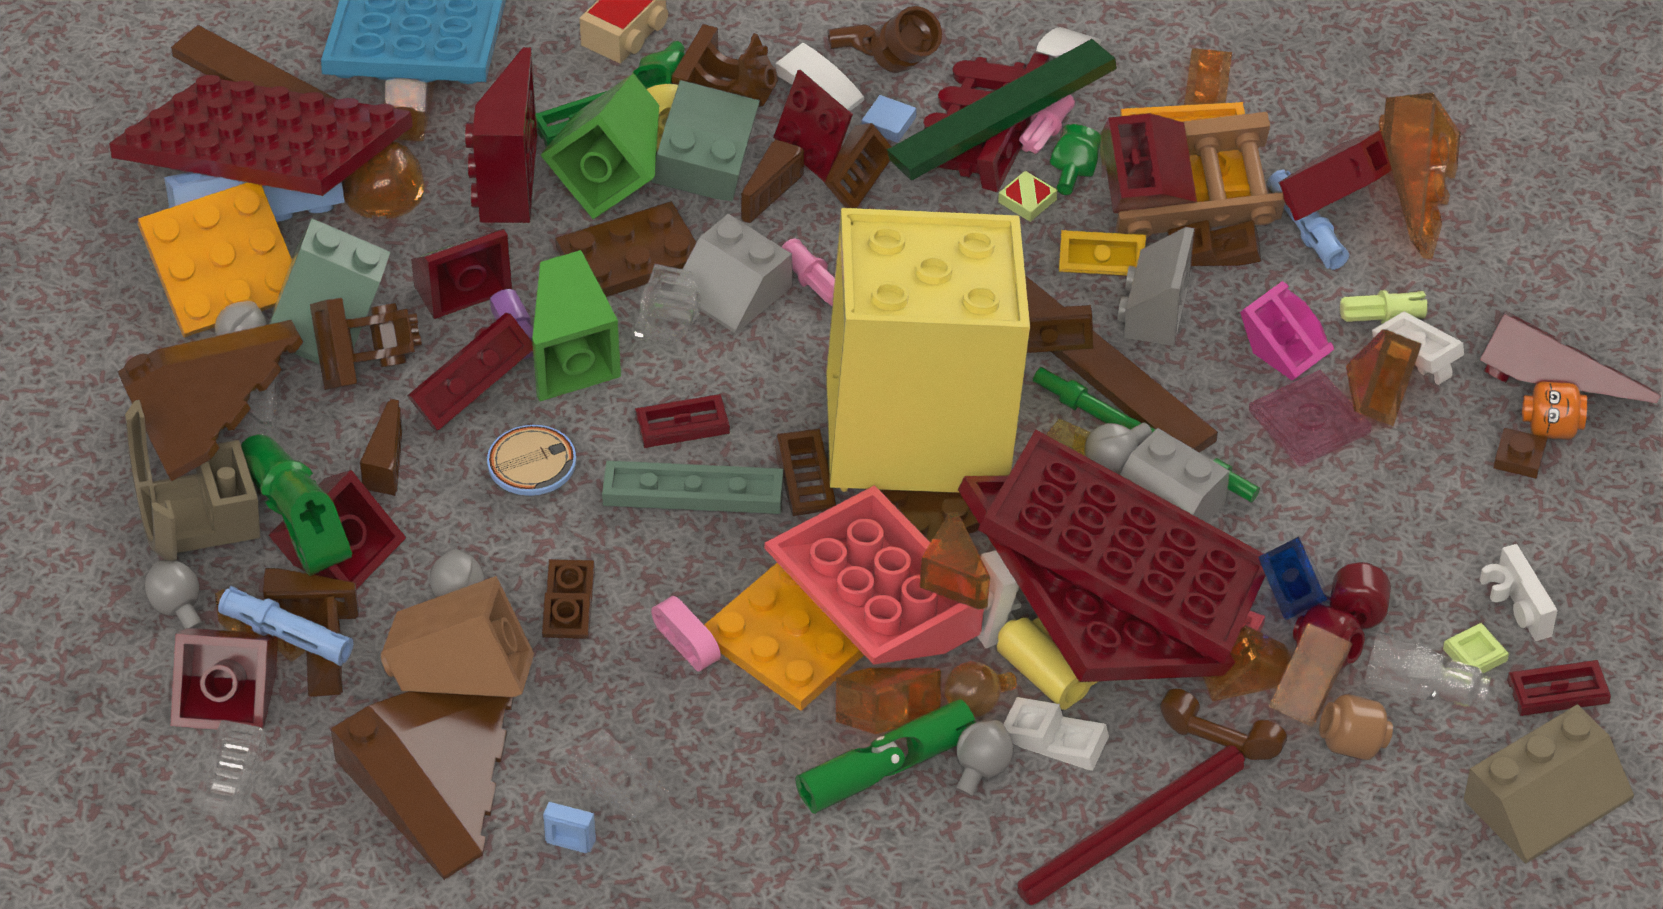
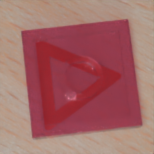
M1321 369L1249 403V412L1299 467L1371 433L1372 424Z

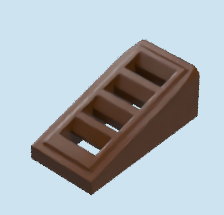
M872 123L854 126L847 136L824 183L845 208H857L890 162L887 149L892 146ZM862 150L867 153V158L863 155ZM855 160L862 165V169L857 166ZM849 169L856 176V181L847 173ZM842 179L850 187V193L840 183Z
M776 139L770 144L741 193L742 221L751 223L804 175V150L801 147Z
M390 399L387 402L360 460L362 484L367 490L396 496L398 491L403 431L399 400Z
M812 429L777 434L775 452L779 468L783 469V483L792 516L824 512L836 506L833 488H830V473L821 430ZM812 454L813 457L799 460L791 459V456ZM809 467L816 468V471L813 472H805L798 474L794 473V469H802ZM816 480L820 482V485L797 488V483ZM823 494L824 497L822 500L800 502V496Z
M265 568L264 600L269 598L278 602L280 608L287 612L310 620L325 598L334 596V599L344 598V602L337 601L339 619H356V617H359L355 583L317 575L309 576L307 573L286 569Z

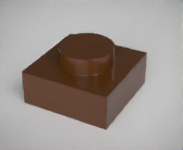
M1504 428L1493 468L1537 479L1547 438Z

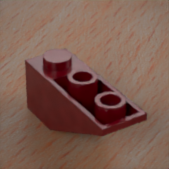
M1378 130L1338 144L1278 183L1283 192L1284 202L1290 208L1294 220L1297 221L1377 181L1394 170L1395 165L1381 132Z

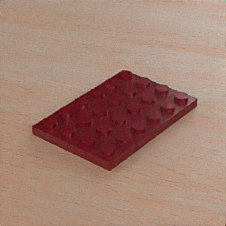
M205 75L197 78L196 82L184 91L173 95L172 99L160 108L149 112V115L140 122L126 128L125 132L111 141L109 145L111 158L323 196L413 127L411 111L394 109L390 104L370 105L359 103L354 98L334 99L324 97L323 94L318 92L299 93L289 91L288 88L282 86L269 88L254 85L251 81L233 82L221 80L216 75Z
M1036 429L978 528L980 532L988 535L997 544L1010 547L1030 558L1037 566L1052 570L1070 580L1076 587L1094 593L1112 603L1116 609L1138 617L1152 625L1158 632L1170 635L1194 648L1200 655L1212 658L1222 664L1226 661L1273 561V558Z
M964 476L958 491L979 524H981L1008 476ZM987 535L1079 682L1228 676L1236 662L1230 654L1224 664L1212 658L1204 657L1189 645L1170 635L1158 632L1147 622L1130 613L1116 609L1112 603L1090 591L1076 587L1070 580L1048 568L1037 566L1030 558L1008 546L997 544Z

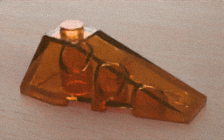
M1433 92L1387 97L1385 112L1379 118V130L1384 139L1410 241L1423 258L1433 259L1442 227L1438 203L1448 205L1450 194L1448 189H1446L1445 178L1455 179L1458 168L1461 132Z

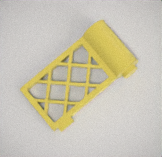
M1039 617L1033 621L1029 618L1010 620L999 631L997 651L1054 703L1060 704L1062 710H1066L1081 700L1087 694L1090 687L1097 683L1078 681Z

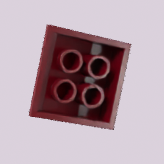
M523 47L475 105L474 122L466 123V148H473L474 153H469L468 176L469 178H476V183L471 184V207L479 208L480 223H530L538 138L531 47Z

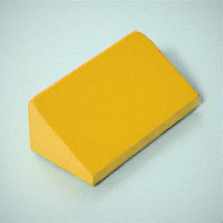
M1061 230L1059 272L1127 276L1129 266L1137 267L1140 251L1145 248L1146 235Z

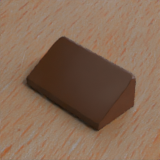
M334 596L327 597L309 621L340 634L337 599H334ZM306 651L308 696L341 695L343 693L342 666L315 653Z

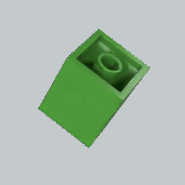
M632 73L575 113L542 152L541 157L592 219H595L654 178L659 104L636 75Z
M581 250L540 262L532 337L536 394L539 401L621 377L618 319Z

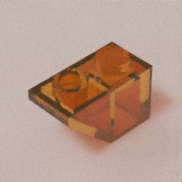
M869 667L836 677V722L875 735L898 728L941 707V670L937 668Z

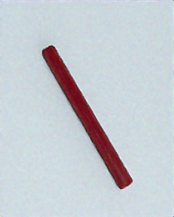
M1234 745L1226 746L1019 880L1017 883L1018 895L1029 906L1037 904L1243 770L1244 755Z

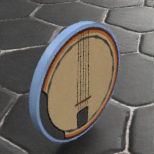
M543 425L520 426L503 433L493 442L487 455L488 471L494 482L508 492L525 496L541 495L558 489L570 479L576 466V452L569 438L554 428Z

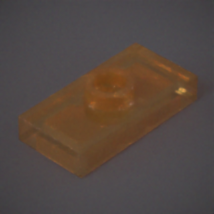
M1308 623L1269 707L1313 727L1350 651L1352 643Z

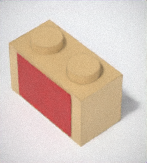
M597 0L580 17L581 45L621 64L631 53L636 54L640 51L645 39L654 30L659 31L664 27L668 18L666 0Z

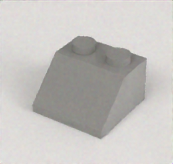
M727 214L699 237L672 289V293L736 334L792 288V253L730 214Z
M1185 227L1143 248L1140 251L1137 267L1129 266L1125 291H1130L1129 297H1121L1118 310V321L1125 322L1124 338L1171 346L1175 345L1189 286L1194 228Z
M1159 428L1130 454L1120 473L1122 477L1205 522H1208L1226 504L1229 470Z

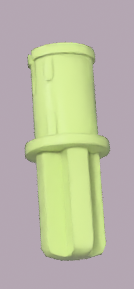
M1380 290L1378 295L1342 298L1340 301V315L1347 322L1381 320L1383 324L1405 311L1416 318L1423 319L1427 314V299H1425L1424 291L1389 294L1386 290Z

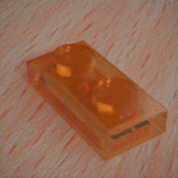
M1192 48L1184 105L1226 103L1232 52Z

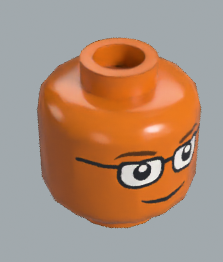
M1542 381L1535 385L1532 396L1524 395L1522 422H1530L1532 434L1551 439L1569 440L1575 437L1578 429H1585L1587 395H1580V390L1575 384Z

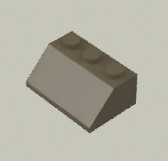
M1577 704L1471 767L1464 801L1526 864L1633 799L1634 794L1609 734Z

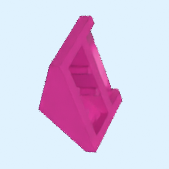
M1282 281L1244 308L1240 314L1253 354L1293 381L1332 352L1334 347L1331 342L1328 343L1321 322L1306 302L1287 289L1289 287L1288 284Z

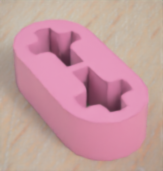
M671 596L652 607V618L657 629L696 671H701L720 660V649L715 638L680 599Z

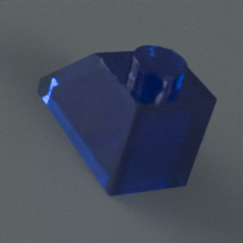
M1299 537L1258 557L1285 620H1292L1310 609L1331 600L1318 569Z

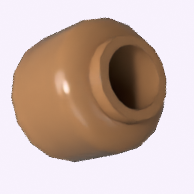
M1346 694L1339 696L1334 702H1329L1325 706L1320 719L1319 732L1320 736L1325 739L1326 745L1331 752L1352 758L1370 760L1379 752L1380 748H1386L1389 745L1393 733V724L1391 721H1387L1386 709L1380 702Z

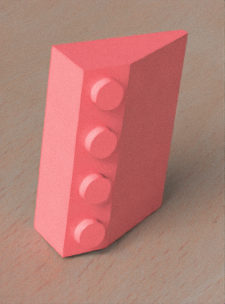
M875 485L765 542L764 549L873 665L945 654L980 635L982 631L985 598Z

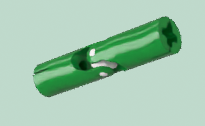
M956 699L878 737L866 748L851 749L796 775L795 781L798 793L809 810L816 814L870 788L882 780L884 776H893L956 747L959 736L964 729L976 723L974 715L963 700ZM903 737L906 738L908 747L906 757L903 751L894 743L895 740Z

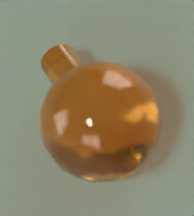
M969 661L957 665L948 674L944 686L945 697L948 703L958 699L963 700L969 706L974 717H980L995 707L1001 692L1014 690L1017 686V681L1012 672L997 675L988 665L978 661Z

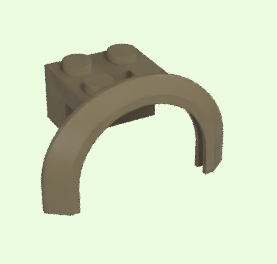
M135 400L125 413L127 442L138 507L144 531L152 551L165 560L176 561L177 553L260 538L258 497L239 440L218 443L220 449L212 459L196 467L197 474L182 476L173 481L165 479L153 482L147 449L145 417L140 400Z

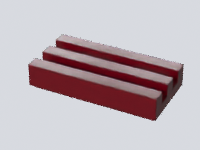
M721 394L635 408V416L644 448L730 434V425ZM709 410L716 411L715 413L691 416L692 413ZM674 417V420L648 424L650 420Z
M1598 660L1508 673L1507 681L1509 687L1513 689L1512 695L1514 701L1518 703L1517 709L1520 716L1567 710L1577 704L1580 707L1610 703L1611 694ZM1586 676H1592L1593 680L1569 683V680H1565ZM1554 681L1551 682V686L1524 688V685Z

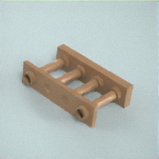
M1259 112L1183 121L1189 155L1201 157L1210 201L1121 211L1118 213L1115 233L1146 235V238H1148L1152 234L1165 233L1169 229L1204 220H1209L1211 227L1236 225L1254 220L1255 225H1266L1281 219L1285 206L1283 192L1268 194L1258 150L1259 147L1266 146L1270 130L1268 113ZM1101 139L1100 157L1103 166L1105 165V158ZM1230 150L1242 152L1251 196L1226 198L1218 152Z

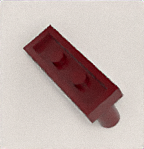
M504 313L489 327L480 328L468 345L409 393L407 397L429 425L438 431L532 352L533 342L510 313Z

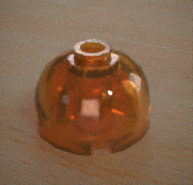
M394 141L342 181L344 201L350 210L362 217L371 219L372 215L386 216V219H393L411 212L421 202L425 189L423 170L419 160L406 146Z

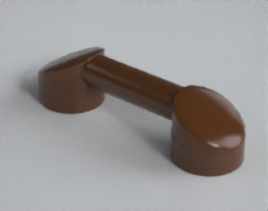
M1182 689L1168 690L1160 704L1161 713L1166 723L1178 734L1187 735L1189 733L1225 747L1234 745L1245 758L1250 760H1268L1276 757L1281 753L1287 741V734L1284 729L1269 720L1255 721L1247 735L1196 717L1200 704L1191 693Z

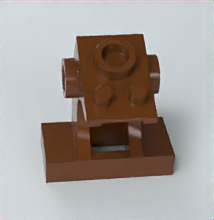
M702 24L673 73L672 84L679 85L680 80L737 94L760 100L758 107L764 106L776 86L778 77L775 67L767 56L768 47L762 45L758 34L753 33L745 53L741 54L739 59H733L723 55L718 50V28ZM724 77V78L731 79V80H730V81H728V80H722V78Z
M342 298L328 299L310 304L324 390L357 384L354 363L380 359L381 367L407 363L405 355L413 354L415 352L414 346L422 345L418 330L417 314H408L407 309L397 310L396 303L371 307L372 316L346 319ZM370 326L374 351L354 353L350 329Z

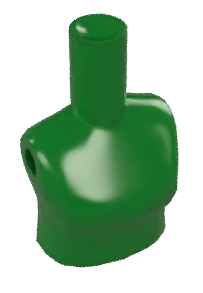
M673 41L664 51L643 57L640 60L639 67L632 73L636 75L646 89L661 84H672V75L685 55L683 44L679 41Z
M1067 124L1062 128L1060 139L1056 143L1050 159V164L1062 171L1057 184V191L1062 195H1070L1073 192L1078 176L1092 177L1098 162L1101 135L1094 129L1078 124Z

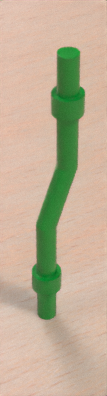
M1040 367L1033 377V382L1059 396V401L1073 410L1080 408L1106 424L1115 423L1123 425L1128 429L1141 424V422L1090 395L1087 387L1074 380L1068 382L1043 367ZM1218 458L1213 460L1229 470L1227 489L1252 503L1258 496L1260 487L1232 472V466Z

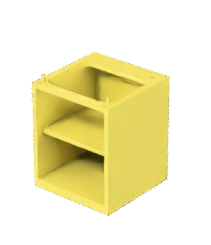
M841 208L826 370L830 488H841V491L846 492L848 488L868 489L875 485L880 490L959 493L958 487L964 476H1008L1010 474L1030 331L1020 216Z

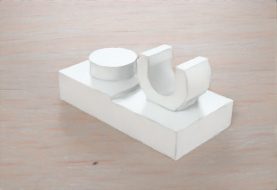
M1405 311L1372 330L1374 345L1402 360L1405 359L1416 365L1422 375L1428 372L1434 373V380L1437 385L1452 377L1450 363L1464 355L1463 342Z
M1514 544L1502 548L1500 563L1489 564L1482 568L1481 584L1489 582L1499 583L1492 586L1490 599L1492 602H1501L1511 596L1514 601V616L1518 625L1521 628L1527 627L1535 641L1552 637L1557 608L1518 545Z
M997 551L981 554L973 582V587L985 598L982 631L977 636L985 649L998 644V633L1001 628L1010 620L1015 619L1011 611L1021 608V603L1016 598L1019 586Z

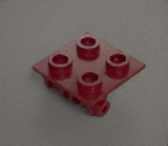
M797 70L773 138L801 147L804 150V165L825 182L842 148L841 146L853 114L802 70Z

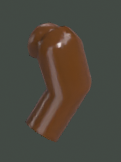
M862 24L828 29V41L831 49L851 46L865 55L873 56L871 38L875 32L874 28Z

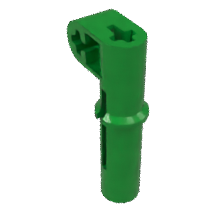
M257 434L245 439L241 444V448L252 482L260 489L261 494L269 499L265 501L268 508L277 514H282L297 556L307 574L312 576L352 558L351 548L335 505L316 481L310 477L313 474L311 469L302 462L293 460L274 439L267 435Z

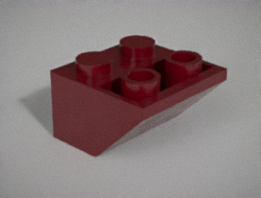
M1151 113L1108 118L1101 132L1113 213L1197 202L1184 122Z

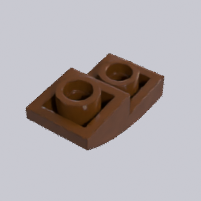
M549 559L547 592H545L543 638L588 639L595 576L594 560Z

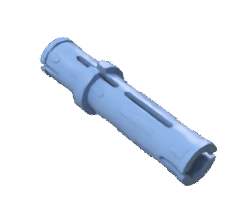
M1284 169L1273 173L1267 181L1269 190L1272 193L1282 192L1278 182L1291 175V173ZM1285 204V211L1301 231L1302 241L1307 247H1312L1316 251L1327 269L1331 268V270L1343 266L1349 258V252L1335 236L1334 227L1329 219L1321 217L1318 211L1295 221L1290 208Z
M230 586L229 589L225 590L220 599L219 613L252 626L253 632L262 636L267 634L274 635L290 644L322 656L339 666H342V663L348 660L352 652V638L335 633L312 621L287 612L280 608L278 602L269 598L263 601Z

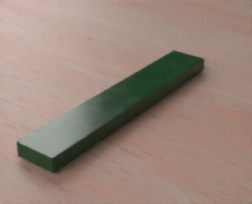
M1090 39L888 148L889 161L912 181L1116 70L1115 57L1096 41Z

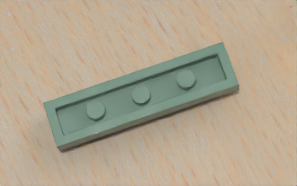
M606 461L602 491L603 506L781 514L784 481L783 469Z

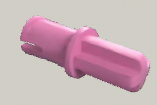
M1071 94L1031 116V123L1019 138V141L1022 143L1021 149L1024 152L1031 151L1037 154L1051 136H1055L1060 132L1063 119L1075 106V101Z
M799 239L788 240L782 245V248L792 253V270L797 274L799 283L803 287L809 285L825 302L832 306L835 278L827 271L828 264L824 259L813 256Z

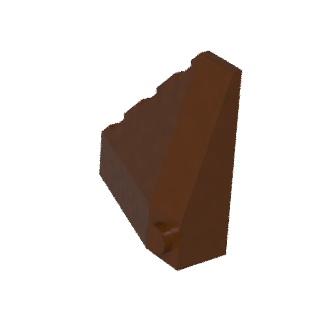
M292 320L156 349L149 354L143 353L134 356L127 361L124 368L118 371L132 404L135 400H140L145 417L146 432L171 481L213 458L220 449L216 442L219 438V432L225 428L228 431L235 430L251 409L247 402L250 398V393L256 389L259 392L265 391L282 370L278 364L281 354L287 350L289 353H296L303 344V340Z
M408 691L368 705L330 728L335 761L444 880L483 856L486 837L482 836L481 832L485 815L491 816L497 787L496 783L492 782L495 762L502 761L507 730L502 729L505 710H512L514 697Z

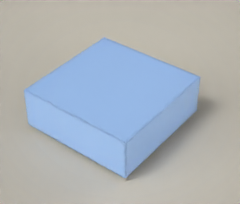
M879 95L861 120V124L872 123L884 138L898 143L915 120L916 108Z
M548 802L543 814L545 841L549 844L583 853L590 852L596 840L594 813Z

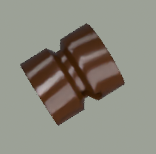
M920 6L905 8L875 30L871 38L873 57L882 68L889 72L899 73L909 70L934 53L942 42L940 22L926 8Z

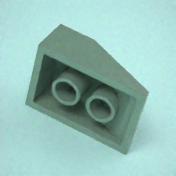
M680 80L658 149L655 176L652 179V183L714 199L733 201L760 100Z
M311 218L294 252L269 324L292 320L303 340V344L294 354L320 364L310 304L328 299L342 298L346 319L366 317L381 282L390 251ZM362 327L350 329L353 349Z

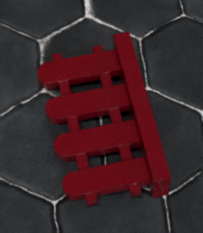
M1034 53L1027 67L1025 63L1016 62L1014 66L988 63L985 57H977L975 61L962 60L957 62L952 68L955 81L962 85L961 87L948 86L939 91V104L948 111L947 113H931L926 116L923 121L924 128L937 123L992 93V91L978 90L976 87L998 90L1049 62V55ZM1031 116L937 168L957 170L960 176L970 177L972 173L980 174L982 188L998 193L1022 147L1019 138L1031 123Z

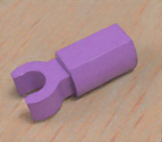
M505 289L490 297L491 311L495 319L497 320L504 313H510L532 341L533 327L531 325V318L516 291ZM533 351L530 352V353H529L526 357H524L523 359H526V358H529V357L534 356V355H533Z

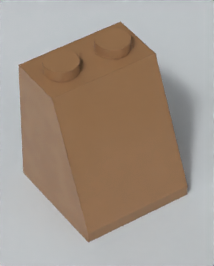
M497 576L398 611L381 652V660L386 673L390 677H395L401 691L516 697L523 694L534 652Z

